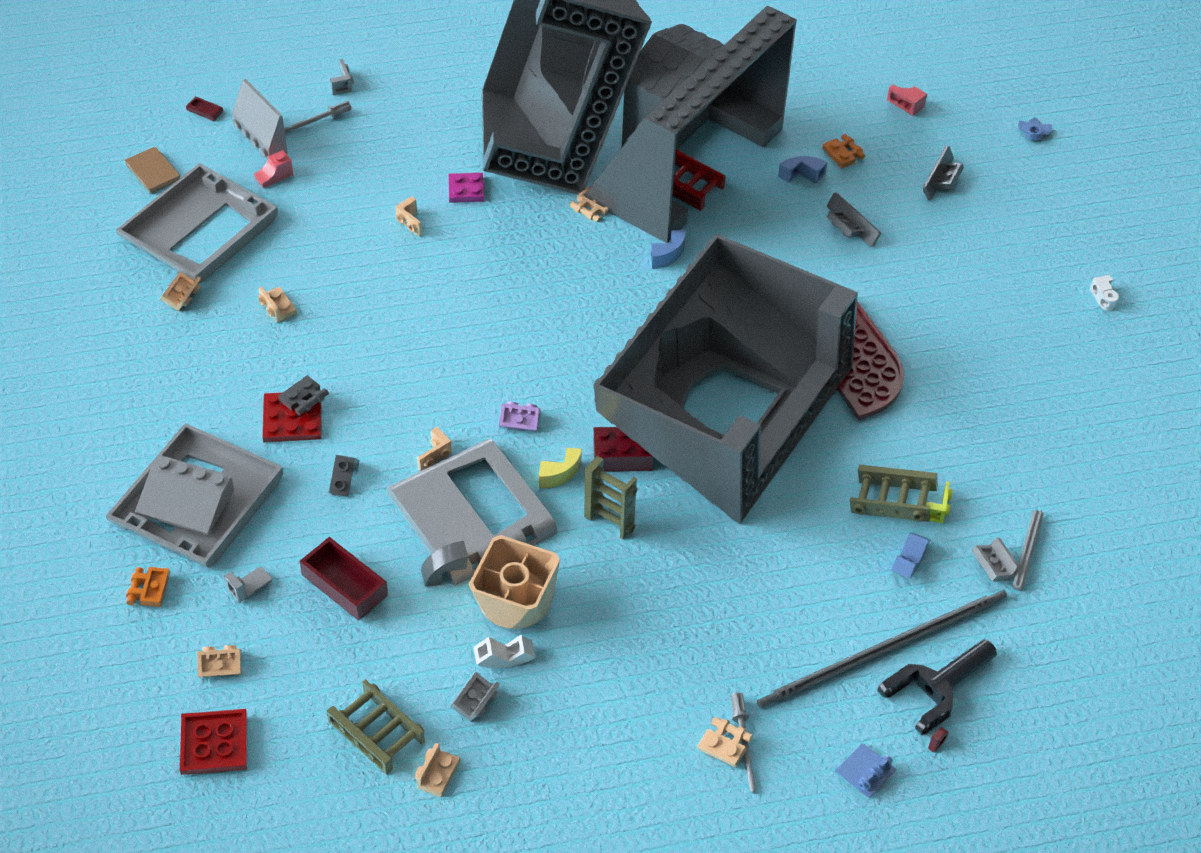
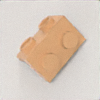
M180 271L160 299L177 311L182 306L187 307L192 299L190 295H195L201 287L198 285L201 278L197 277L194 281Z

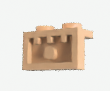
M263 287L259 288L260 295L258 299L262 306L265 305L269 316L274 317L277 323L297 314L296 308L280 287L268 292Z
M236 645L224 646L223 650H215V647H203V651H197L199 678L242 675V650L237 648Z
M435 743L432 749H428L423 766H419L416 771L415 779H417L418 789L442 797L460 763V757L440 750V744Z

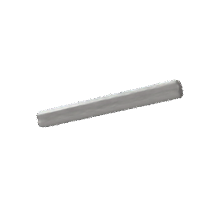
M1033 511L1018 564L1020 568L1015 574L1012 585L1014 590H1023L1044 515L1042 511Z

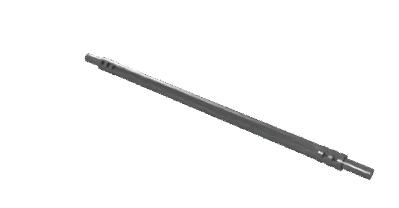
M1002 590L991 596H983L819 671L774 690V693L758 699L757 704L761 708L777 700L780 702L881 655L991 607L993 603L1006 598L1007 593L1005 590Z

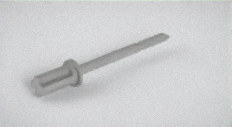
M349 101L332 107L328 106V111L293 124L290 127H285V133L328 116L334 119L335 116L350 111L352 107Z
M734 692L731 695L734 713L732 720L738 722L739 726L746 729L745 721L749 719V714L746 713L743 693ZM742 740V745L746 747L744 759L747 766L749 788L755 794L756 786L751 769L752 762L747 741Z

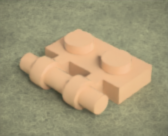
M588 186L577 195L579 202L572 201L570 207L577 213L584 214L589 220L592 219L598 222L601 216L597 214L601 213L605 216L609 208L602 207L595 200L592 201L585 197L584 194L590 189Z
M714 717L711 724L718 727L716 732L707 729L697 746L698 750L736 768L746 752V747L741 745L742 740L751 742L753 734L746 732L747 730L741 726L736 727L730 724V721L724 718L721 720ZM728 732L735 736L733 740L725 737L724 734Z

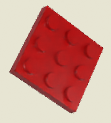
M283 392L264 393L263 442L321 439L322 402L316 403L311 407L310 411L304 412L299 416L295 409L291 411L279 401L278 395Z
M247 709L181 714V775L247 770Z

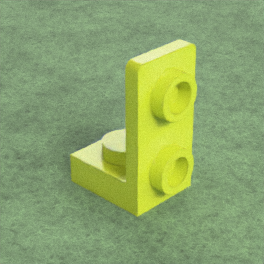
M949 481L945 483L942 504L926 502L925 506H929L930 521L943 523L944 517L949 516L950 504H947V500L951 501L953 489H949Z

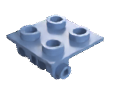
M862 743L835 772L870 798L897 769L892 766L891 762L893 760L889 755L880 757Z

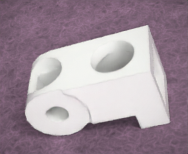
M1110 275L1093 278L1090 290L1098 304L1106 311L1114 310L1119 298L1118 293L1111 287L1113 279Z

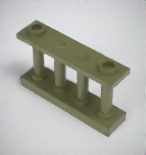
M596 456L585 468L584 517L591 521L595 515H601L620 526V538L624 539L634 531L636 526L634 523L636 493L638 490L637 478L633 477L627 484L604 471V459ZM604 481L622 490V494L605 485ZM603 493L621 502V506L603 496ZM603 505L620 514L621 518L604 509Z
M859 464L858 478L859 483H862L859 498L850 497L851 513L930 522L929 506L925 505L928 492H937V473ZM870 484L882 485L878 500L867 499ZM890 486L901 488L898 503L886 501ZM909 489L921 490L917 505L906 504Z
M365 679L362 681L364 694L344 710H338L334 706L330 707L327 710L328 722L387 775L393 770L392 756L414 738L421 745L425 742L424 729L418 722L414 723L381 693L377 685L374 683L370 684ZM370 699L378 705L359 723L353 724L348 718ZM386 712L392 720L375 735L367 737L363 730ZM399 725L407 731L403 737L387 750H382L378 747L377 743Z

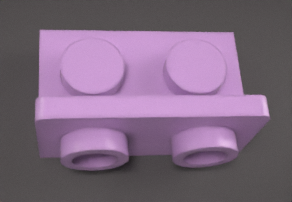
M508 401L507 404L502 403L499 427L537 432L541 410L534 404L520 406L517 402Z

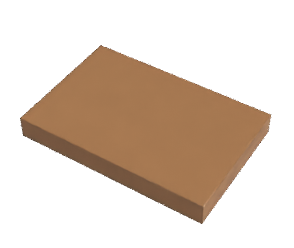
M155 146L125 159V164L149 193L173 184L180 179L178 172Z

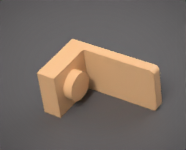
M411 196L396 206V218L398 222L408 227L411 232L421 236L422 224L413 217L417 213L416 199Z
M438 427L431 430V444L434 448L417 458L420 471L434 465V463L448 457L452 453L451 440Z

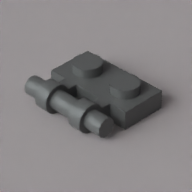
M307 375L278 395L280 402L291 411L295 409V412L300 416L302 413L310 411L311 407L316 403H321L324 397L329 395V392L325 388L321 390L320 385Z

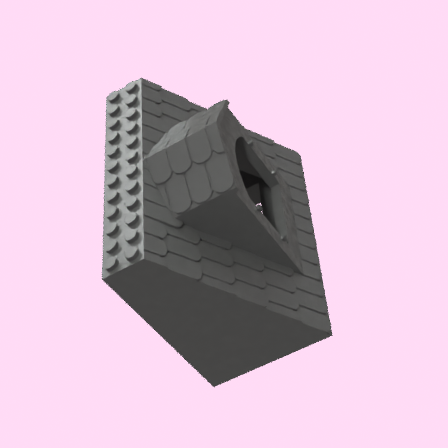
M513 0L482 88L483 171L578 195L585 189L652 24L650 17L636 0Z
M767 5L725 45L702 32L695 31L692 27L685 24H678L653 33L641 49L624 91L622 147L614 155L615 158L605 167L606 170L593 182L594 185L584 194L585 197L592 201L595 200L602 207H608V212L668 243L671 240V230H681L687 224L688 208L673 201L672 193L675 152L707 120H711L762 147H765L782 131L797 19Z
M716 234L712 240L707 242L704 250L698 253L696 260L688 265L686 272L678 278L675 286L668 290L666 297L659 301L654 312L647 316L645 323L638 327L636 334L627 341L624 349L617 353L615 360L606 367L604 374L596 379L593 385L596 411L629 438L636 441L659 462L666 465L683 481L690 484L731 519L741 524L837 390L840 383H842L852 369L858 292ZM722 371H728L734 374L735 377L744 378L768 389L769 392L778 394L757 423L739 415L725 435L706 427L697 418L684 410L685 401L691 390L706 377Z

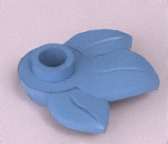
M1036 117L1028 122L1019 121L1018 124L1019 129L1032 141L1041 139L1042 136L1048 135L1052 130V124L1041 125Z

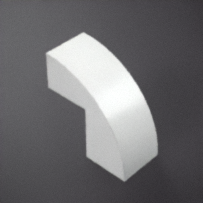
M522 635L506 645L488 637L474 646L476 664L487 668L513 667L535 658L532 640Z

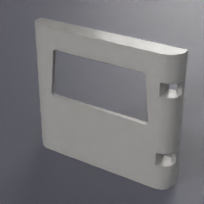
M199 163L117 228L116 233L179 272L181 271L194 281L197 277H200L199 283H201L270 226L277 217L278 208ZM224 206H229L250 221L249 224L201 264L171 251Z
M185 423L108 512L106 519L177 554L187 556L188 559L211 568L277 487L283 475V467ZM159 455L182 462L187 457L223 468L221 473L232 476L234 492L208 536L177 526L172 532H169L146 517L135 514L149 471Z
M491 438L387 487L388 495L431 554L448 544L464 541L468 554L467 569L444 572L454 586L473 577L477 568L473 569L472 564L480 563L492 538L502 535L534 546L558 533L556 523L551 514ZM486 460L527 515L496 535H493L448 476V473ZM532 535L534 539L527 542L525 537Z

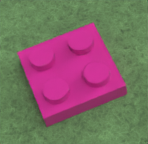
M483 172L449 174V203L484 202Z

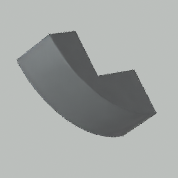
M464 541L443 546L425 560L421 568L425 587L440 585L443 572L467 569L468 554Z

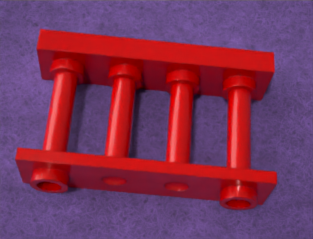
M676 150L675 165L680 167V169L674 173L672 196L701 211L705 207L706 194L714 186L721 190L725 188L726 176ZM688 171L694 176L686 184L679 181L678 179ZM700 179L708 182L700 191L692 188Z

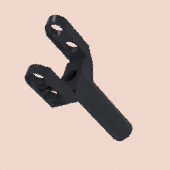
M984 639L939 671L924 665L907 664L879 685L877 692L884 698L892 697L916 680L917 685L938 704L922 715L921 720L915 726V729L921 735H925L951 716L953 707L952 687L996 657V648L989 640Z

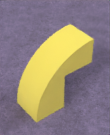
M566 448L564 463L541 461L539 488L556 487L572 479L580 468L582 449Z

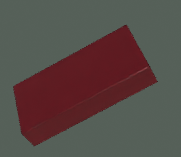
M196 96L186 105L187 111L211 121H215L224 112L223 107Z

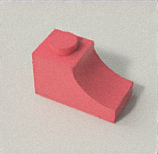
M892 85L889 87L887 101L912 116L925 107L927 93L915 86L912 88H901Z
M283 150L268 156V161L264 167L254 173L255 179L262 188H265L293 176L291 159Z

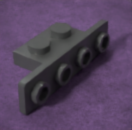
M949 145L945 146L927 181L923 185V192L926 194L927 200H932L937 190L953 189L964 169L962 163H952L954 157Z
M833 193L827 204V207L831 210L827 218L831 221L832 225L838 227L844 236L848 238L861 237L868 245L874 246L881 232L838 193Z

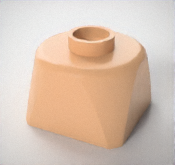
M502 535L492 538L469 582V586L484 616L492 623L508 629H522L538 623L545 617L551 606L560 559L554 552Z

